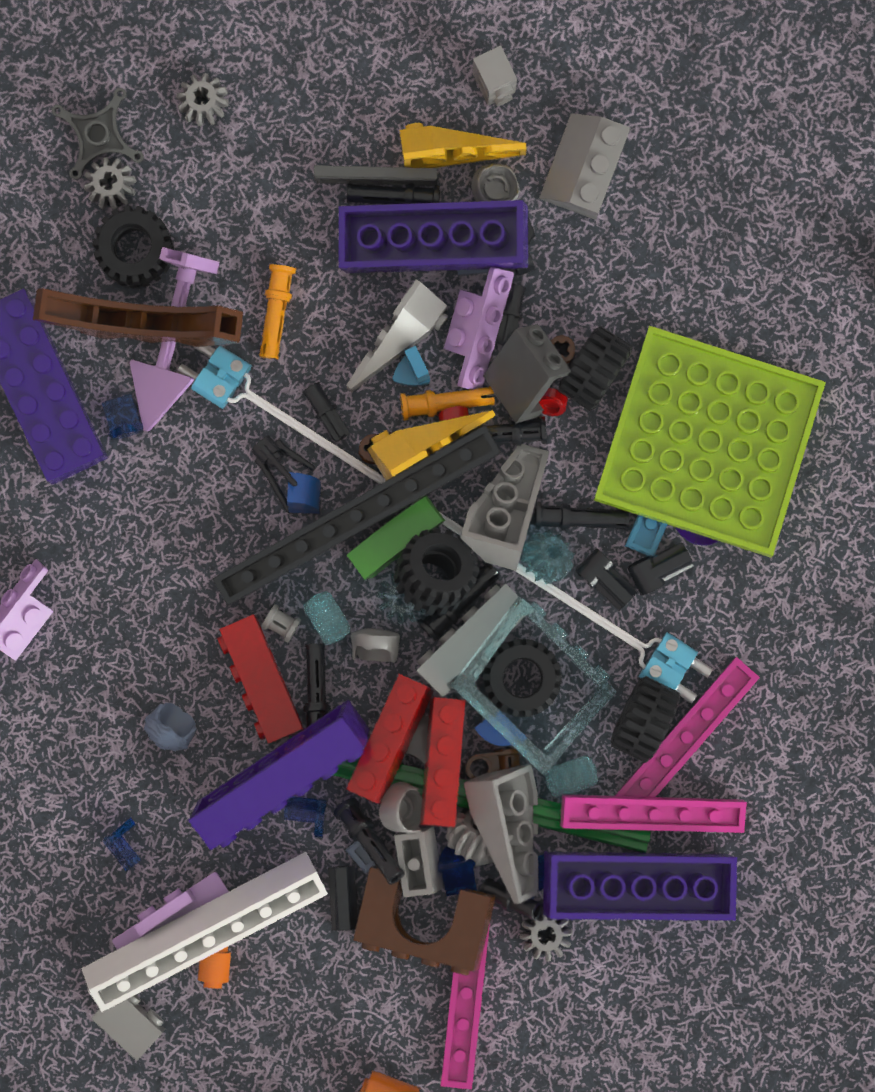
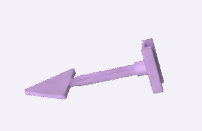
M162 247L159 259L178 267L176 275L177 284L171 306L185 307L190 286L194 284L196 272L217 274L220 262ZM174 341L161 343L155 366L136 360L130 361L144 431H150L194 381L193 377L170 370L176 344Z

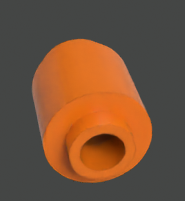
M228 947L199 961L198 981L204 982L203 987L220 989L222 988V983L229 982L231 952L228 951Z

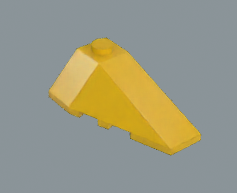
M423 123L408 124L405 126V129L399 130L404 167L438 168L526 155L527 150L526 143L435 126L423 127Z
M491 410L397 430L392 434L385 430L371 439L373 445L367 450L387 481L496 415Z

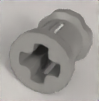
M274 604L261 628L264 630L269 628L284 637V641L289 643L302 619L298 617L296 619L280 611L279 606Z

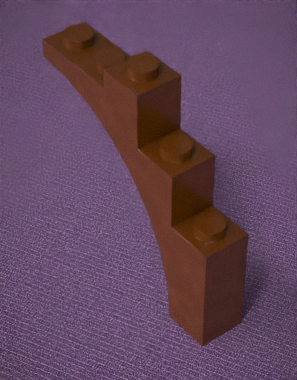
M41 288L36 291L33 320L78 330L81 334L102 339L127 337L148 343L174 341L195 347L240 343L243 312L218 305L176 307L116 302Z

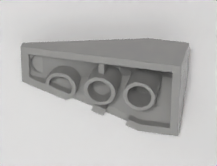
M416 279L394 310L392 318L394 322L391 326L387 325L382 329L374 344L376 348L373 351L370 350L365 355L347 383V389L351 392L355 391L402 356L405 350L415 346L430 335L433 329L439 331L448 318V315L445 314L447 305Z
M525 444L517 446L502 465L496 477L485 487L479 499L468 509L460 538L486 563L516 571L549 451Z
M525 764L494 771L464 782L472 818L513 903L520 904L538 895V855L533 852V835H538V824H533V805H538V793L532 765Z

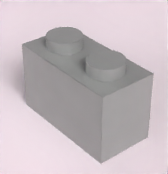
M500 45L473 58L472 74L487 105L495 103L496 106H501L513 99L512 94L516 93L517 77L502 46Z
M434 826L420 827L421 832H399L394 835L398 865L405 871V875L401 878L403 897L430 895L443 888Z
M137 994L103 1012L99 1009L91 1017L97 1025L136 1061L165 1031V1028L162 1026L164 1020L154 1010L150 1009L147 1012L138 1003L141 999Z

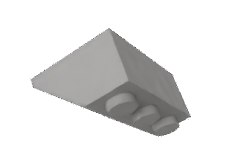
M571 113L539 199L596 220L631 127L600 116Z

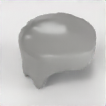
M493 163L482 166L473 175L471 189L476 202L516 200L520 194L516 175L512 168L507 165Z
M364 628L350 634L353 660L358 655L359 659L392 663L397 661L400 643L399 633L384 629Z
M397 782L386 790L379 807V818L385 828L394 832H421L419 824L422 797L417 791V787L411 786L407 782Z

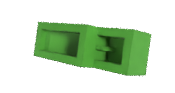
M425 496L349 552L347 557L364 580L374 578L400 557L407 543H409L414 535L419 536L421 531L428 530L431 533L433 528L436 529L445 519L428 496Z

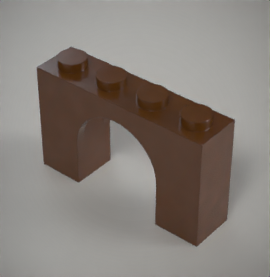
M377 866L370 867L353 941L361 942V948L379 952L380 948L391 950V956L409 960L410 955L422 958L421 964L439 967L440 963L452 966V972L462 975H469L470 971L474 972L480 968L496 895L468 888L461 889L453 923L448 933L437 942H423L409 935L401 924L399 917V904L403 891L401 879L389 885Z

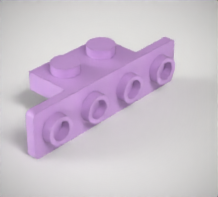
M490 267L482 295L461 289L459 291L444 349L465 356L457 384L459 387L471 390L483 387L485 381L483 375L489 366L514 273L511 271Z
M37 559L22 570L18 583L13 589L6 591L1 599L0 651L15 661L53 613L48 606L31 595L32 591L48 572V569Z
M213 872L182 893L178 888L163 899L166 904L158 910L152 905L137 915L140 921L115 937L112 943L118 950L229 892L218 873Z

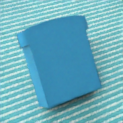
M416 346L405 350V356L399 362L394 372L393 381L401 385L415 387L430 384L429 372Z

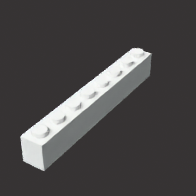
M307 852L81 968L88 990L101 1012L327 895Z

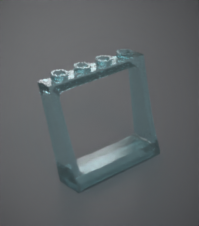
M519 596L450 686L545 776L617 691L607 682L611 677L598 664L593 668L586 661L590 656L577 643L572 647L565 640L568 636L565 630L556 622L551 626L544 619L547 613L535 601L529 605ZM524 615L597 686V691L544 749H539L475 686L477 677L518 620Z

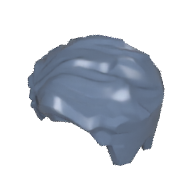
M160 703L146 716L144 730L148 734L149 740L153 741L157 747L175 752L188 749V745L193 739L197 728L195 727L194 719L173 703Z

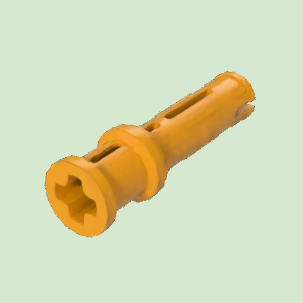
M269 264L271 276L269 289L265 290L264 294L266 299H268L259 357L278 360L287 303L292 300L290 287L292 275L296 274V268Z
M489 386L435 394L431 390H426L424 394L411 396L400 393L403 421H408L409 417L428 415L431 418L437 415V412L454 406H465L467 408L494 406V397L481 398L482 395L494 394V391Z

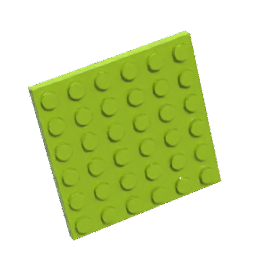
M649 325L593 501L771 558L776 548L826 382Z

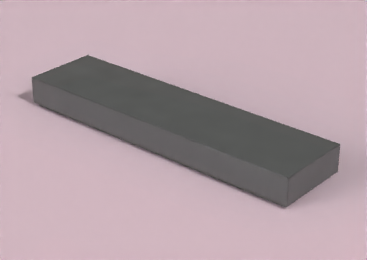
M314 165V179L316 183L409 185V183H412L415 186L437 185V168Z

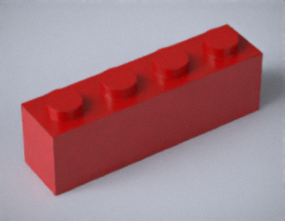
M253 614L219 629L222 635L217 638L224 655L230 653L234 663L229 666L236 683L242 682L246 693L242 694V698L249 712L254 710L258 722H255L254 726L260 740L266 738L268 744L304 729L256 615Z
M401 674L398 675L367 742L364 753L346 788L347 790L381 805V800L394 780L434 691Z
M437 697L430 699L420 825L455 827L466 700Z

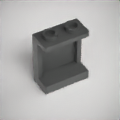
M538 324L514 330L483 376L514 422L519 423L539 417L544 410L539 404L540 399L554 380L567 376L571 370Z

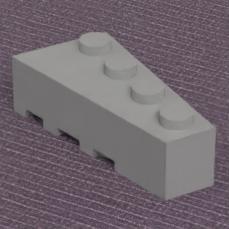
M506 583L501 588L496 584L484 595L487 602L479 610L473 606L461 618L465 623L457 631L451 628L439 640L443 645L435 653L429 649L417 661L420 667L416 671L442 697L531 611Z

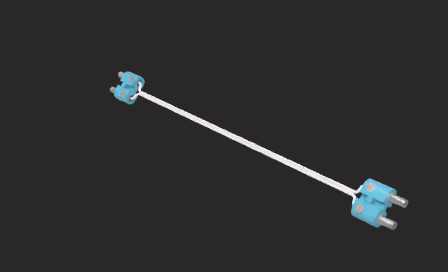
M220 345L217 349L211 346H194L196 350L210 358L206 367L199 374L184 364L179 366L177 373L193 377L194 381L191 389L221 409L228 402L236 403L241 398H247L377 483L382 484L386 481L383 475L250 391L251 378L248 373L252 365ZM246 378V393H241L236 398L232 399V396L235 394V390L237 389V387L241 385L243 380ZM440 513L445 519L442 524L461 536L463 527ZM518 563L517 573L639 650V664L643 669L638 677L642 679L644 676H647L678 691L682 698L693 703L697 694L680 684L684 674L691 667L708 678L713 668L696 658L698 651L668 632L664 634L662 639L653 638L645 644ZM655 642L659 643L647 663L644 664L645 651L643 648H649Z

